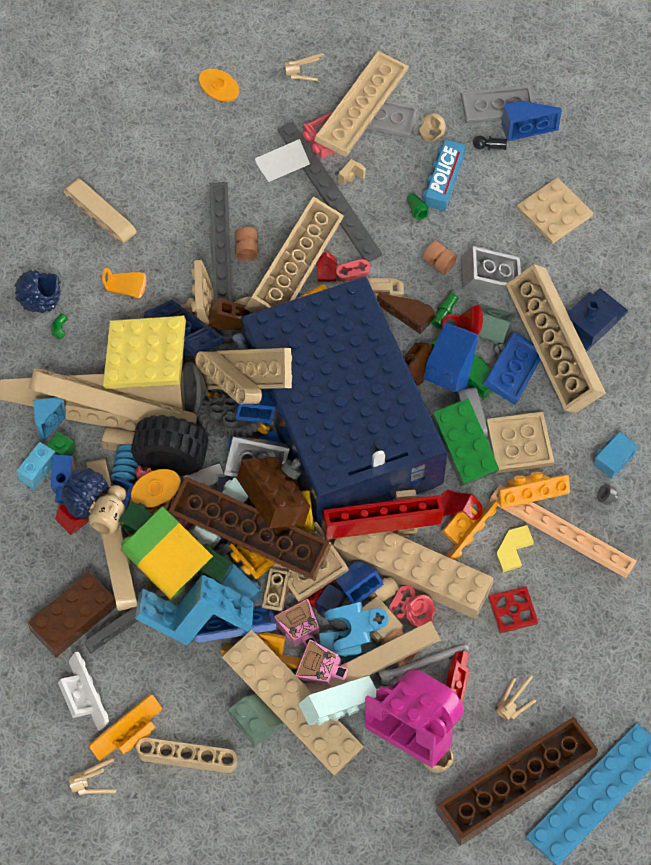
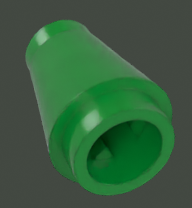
M410 194L407 197L412 216L417 220L426 218L429 214V207L416 194Z

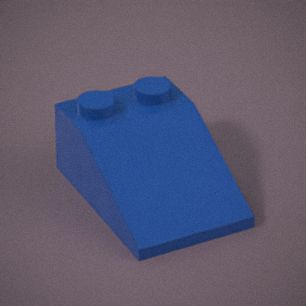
M525 101L504 104L501 125L507 141L558 131L562 110L560 107Z
M445 323L427 361L423 379L454 392L466 389L479 335Z

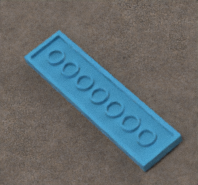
M636 723L526 836V839L554 865H560L651 770V735Z

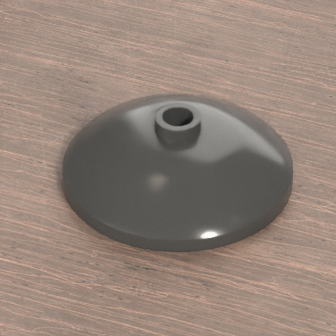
M186 362L182 367L184 372L185 411L198 415L200 406L203 405V401H205V397L208 394V388L205 385L204 377L199 368L193 362Z

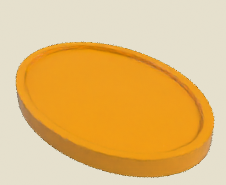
M206 69L200 73L199 84L202 90L211 98L222 102H229L238 97V84L229 74L218 69Z
M169 469L152 471L135 483L131 492V498L133 502L137 504L140 502L147 508L164 505L178 493L181 486L180 477L176 472Z

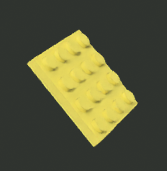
M174 316L110 321L103 382L104 388L180 385L186 324L185 317Z

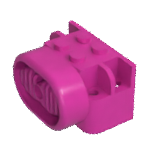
M413 669L404 672L393 686L379 687L376 691L375 699L369 695L365 697V728L431 768L450 749L453 727L462 718L464 713L463 704L453 690L429 675Z

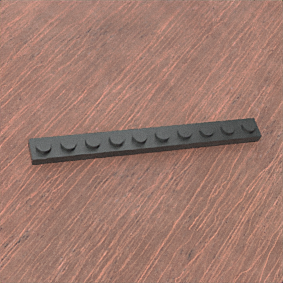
M291 122L278 128V133L286 145L300 139L310 163L302 167V169L325 203L344 216L340 225L361 257L370 262L382 256V252L295 123Z
M228 182L210 183L214 303L218 298L232 302ZM214 327L215 331L224 337L223 343L234 342L232 339L234 336L233 330Z
M231 542L221 544L215 552L220 555L223 553L231 558L230 553L232 550L229 547ZM196 573L185 584L184 589L199 580L201 576ZM159 588L153 592L166 601L170 600ZM137 607L125 610L118 619L106 623L102 630L90 634L85 641L86 648L90 654L138 622L135 619Z

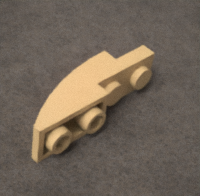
M274 563V566L269 571L262 608L283 611L289 592L287 584L291 570Z

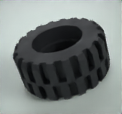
M152 415L149 418H143L137 423L131 453L136 462L141 463L143 467L151 468L152 471L169 469L180 476L185 474L191 475L203 467L209 439L206 432L200 426H196L195 423L188 422L186 419L175 418V416Z

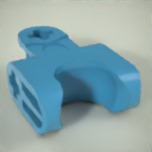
M361 602L330 609L324 613L327 620L339 619L344 621L348 627L346 637L333 643L334 651L370 643L369 632L385 627L389 620L387 612L381 608L363 612ZM374 617H376V618H379V617H380V620H381V621H379V622L375 621V622H374V621H373V618H374Z

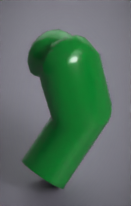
M63 313L51 324L52 335L58 340L65 336L62 325L68 320L67 316Z

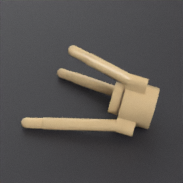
M320 53L296 61L285 62L286 76H291V80L318 81V78L297 75V73H300L299 65L318 61L319 57L324 56V54Z
M532 675L528 676L509 700L507 697L516 681V678H512L501 701L496 705L497 714L506 721L510 718L514 720L520 713L536 702L533 699L517 711L515 710L517 706L514 701L533 678Z
M110 758L82 772L69 776L72 792L78 791L79 796L83 794L116 793V789H85V787L89 786L88 778L103 773L104 769L99 768L108 765L115 759Z

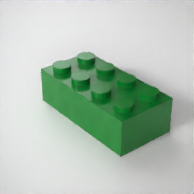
M469 398L433 412L431 418L444 444L447 456L461 487L494 474L499 470Z

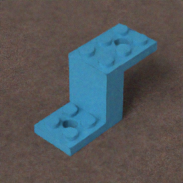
M202 575L178 606L158 597L153 592L142 589L138 595L135 619L188 646L213 614L248 632L252 628L254 601L238 594L229 587L219 584L214 579Z

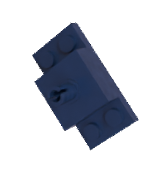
M599 288L594 294L589 292L567 313L587 352L628 313V310Z
M173 300L144 312V318L185 317L183 360L189 354L196 356L198 352H206L223 344L224 337Z

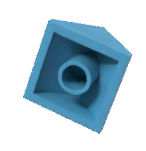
M62 398L33 400L36 427L42 443L65 419L66 407Z

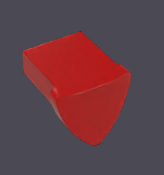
M324 252L315 264L318 271V282L336 281V266H338V262L332 254Z
M64 504L58 507L55 520L70 536L89 522L87 517H74L68 512Z

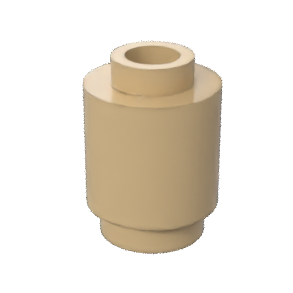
M392 577L382 579L384 585L369 595L371 601L378 596L384 602L396 594L399 588Z

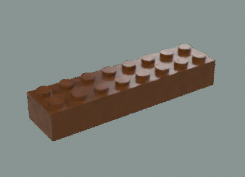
M186 476L169 510L171 515L313 581L316 580L332 546L330 542L295 526L269 528L256 508Z
M572 717L439 803L436 812L461 846L593 760L597 755L598 749L577 720Z

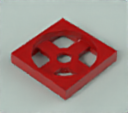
M527 586L489 595L488 599L500 634L539 623ZM513 595L520 596L527 602L518 603ZM505 597L506 607L497 609V603ZM515 606L517 612L512 613L510 607ZM530 610L529 619L522 622L520 613ZM509 615L512 617L514 624L506 625L501 621L500 617Z

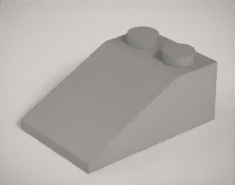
M472 246L461 256L464 289L473 291H508L506 284L521 274L520 257Z
M232 436L223 474L237 477L241 461L252 458L277 457L283 465L287 460L289 448L286 444L274 441Z

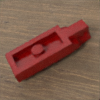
M464 650L455 652L446 681V686L456 693L462 704L470 672L467 668L469 653Z

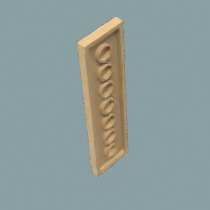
M378 51L320 129L314 141L347 157L404 77L409 66Z
M291 348L216 351L260 389L292 388ZM200 370L208 389H221Z
M250 630L222 657L333 776L340 772L364 749V746L339 720L334 721L332 718L324 725L318 726V724L309 726L298 704L313 693L253 630Z

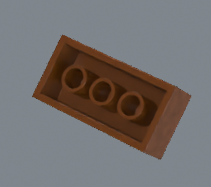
M277 457L242 460L236 479L269 528L305 525L310 504L292 478L283 472L279 459Z
M88 572L27 623L30 631L57 658L113 611L117 605L115 597Z

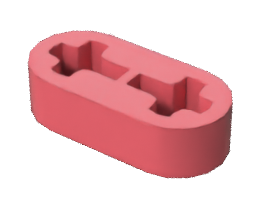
M364 259L341 264L336 269V277L342 282L365 277L370 272V264ZM359 266H362L365 270L362 271L359 269ZM345 270V272H347V275L344 276V274L341 273V271Z
M407 585L400 587L389 606V610L393 614L399 605L402 606V614L394 615L399 621L406 617V605L411 598L415 597V590ZM410 592V597H407L405 602H403L402 593Z

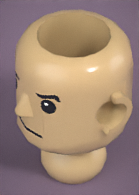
M113 485L109 488L108 495L101 496L96 502L92 503L88 512L90 513L89 523L94 530L102 534H113L118 528H121L119 519L126 511L122 502L126 498L124 488Z

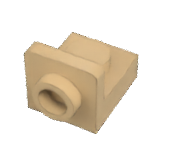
M351 159L339 172L338 183L344 186L347 182H351L355 175L364 179L366 168L361 163Z

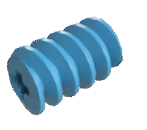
M121 445L117 448V454L113 463L114 468L110 477L112 483L114 478L130 483L135 481V476L133 475L136 474L135 468H137L138 463L132 456V445Z

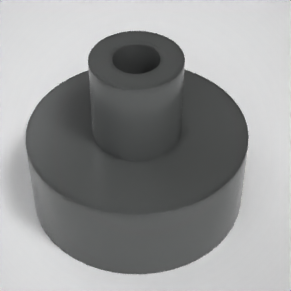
M295 458L293 462L286 460L281 467L283 472L293 479H297L302 473L299 467L302 463L298 458Z
M604 484L598 491V501L606 505L616 502L618 500L616 488L609 484Z

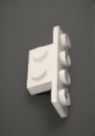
M74 652L69 660L74 676L60 679L58 682L72 717L76 718L91 714L98 731H101L109 722L108 714L101 704L100 695L94 688L92 677L87 672L84 659L81 658L79 652Z

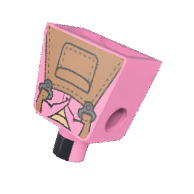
M308 599L274 616L276 626L294 647L304 643L307 648L309 640L316 642L314 636L319 634V626Z
M309 640L295 676L301 681L331 685L334 677L345 680L348 669L339 666L341 658L337 654L313 640Z

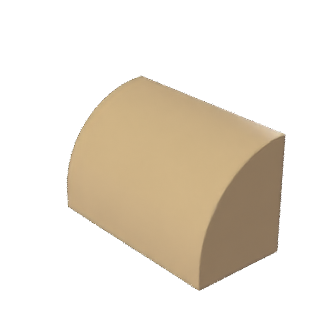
M107 427L102 438L103 449L116 451L121 445H132L135 432Z

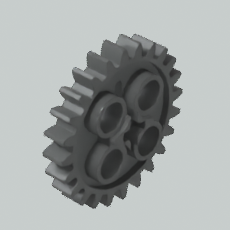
M222 394V397L215 395L214 399L209 397L208 401H203L198 417L199 423H202V428H207L206 432L213 431V436L220 434V438H223L225 435L228 439L231 436L238 437L241 435L246 438V434L252 435V431L257 432V428H260L261 422L236 420V401L230 396L226 397L225 394Z

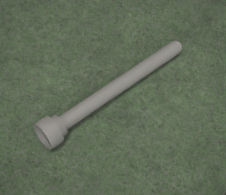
M462 644L392 670L384 668L376 672L378 680L381 679V686L390 684L394 677L403 675L407 670H417L453 657L456 651H468L469 647L467 644Z

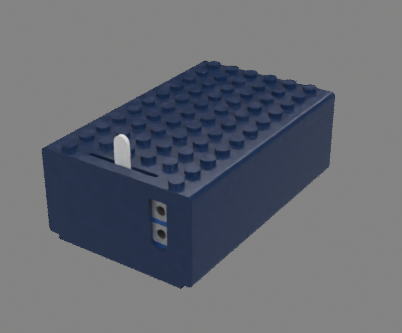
M367 277L346 282L241 318L242 334L249 350L291 348L292 388H264L260 390L267 391L275 405L272 421L281 442L289 448L288 459L293 462L295 458H298L302 463L299 466L302 473L297 478V481L302 488V492H310L312 516L320 527H322L323 510L389 502L395 499L396 491L415 490L417 495L444 483L447 451Z

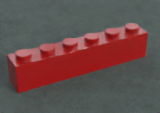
M440 495L323 510L321 524L325 540L441 525L444 509Z

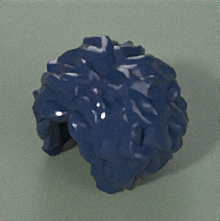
M37 270L23 272L14 285L16 287L15 299L20 302L23 309L39 313L49 312L52 309L55 310L61 293L59 277L51 273L39 274Z
M91 468L80 471L76 470L71 474L67 485L62 488L61 494L64 506L70 514L76 518H84L90 515L88 511L95 498L102 491L108 492L110 488L103 475Z

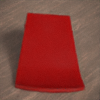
M475 305L460 316L446 315L442 319V328L448 319H452L455 322V326L479 335L483 326L481 306Z
M447 489L440 496L444 509L443 516L463 512L470 519L477 520L482 515V504L472 494L458 493ZM472 504H476L478 507L476 515L471 513Z

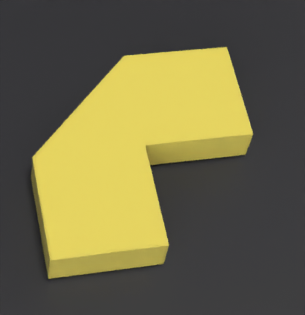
M527 525L509 530L498 549L496 556L502 572L522 567L516 549L534 544Z

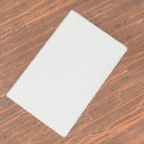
M300 139L255 158L258 167L268 182L310 164Z

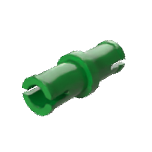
M448 293L443 304L439 305L438 312L431 321L433 326L441 328L442 319L446 315L452 314V309L459 299L456 294Z

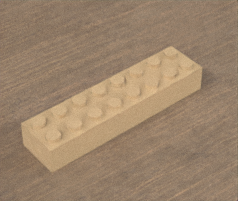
M313 196L254 291L245 309L255 313L295 300L344 216Z
M533 264L508 282L506 287L564 410L576 413L606 394L546 268Z
M390 531L336 538L333 544L343 560L352 564L360 561L374 568L379 576L383 578L392 577L396 584L410 586L416 593L427 595L432 600L474 619L477 618L493 584V577Z

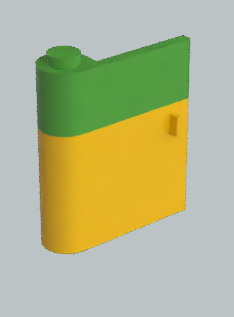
M163 506L132 537H126L121 543V551L170 600L175 599L184 590L185 584L213 558Z

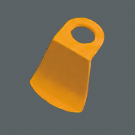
M106 267L103 270L102 281L106 291L140 299L146 286V274L141 272L112 274L110 269Z

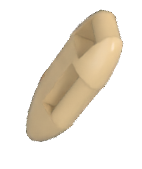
M368 279L376 298L379 293L397 297L404 296V283L399 279Z

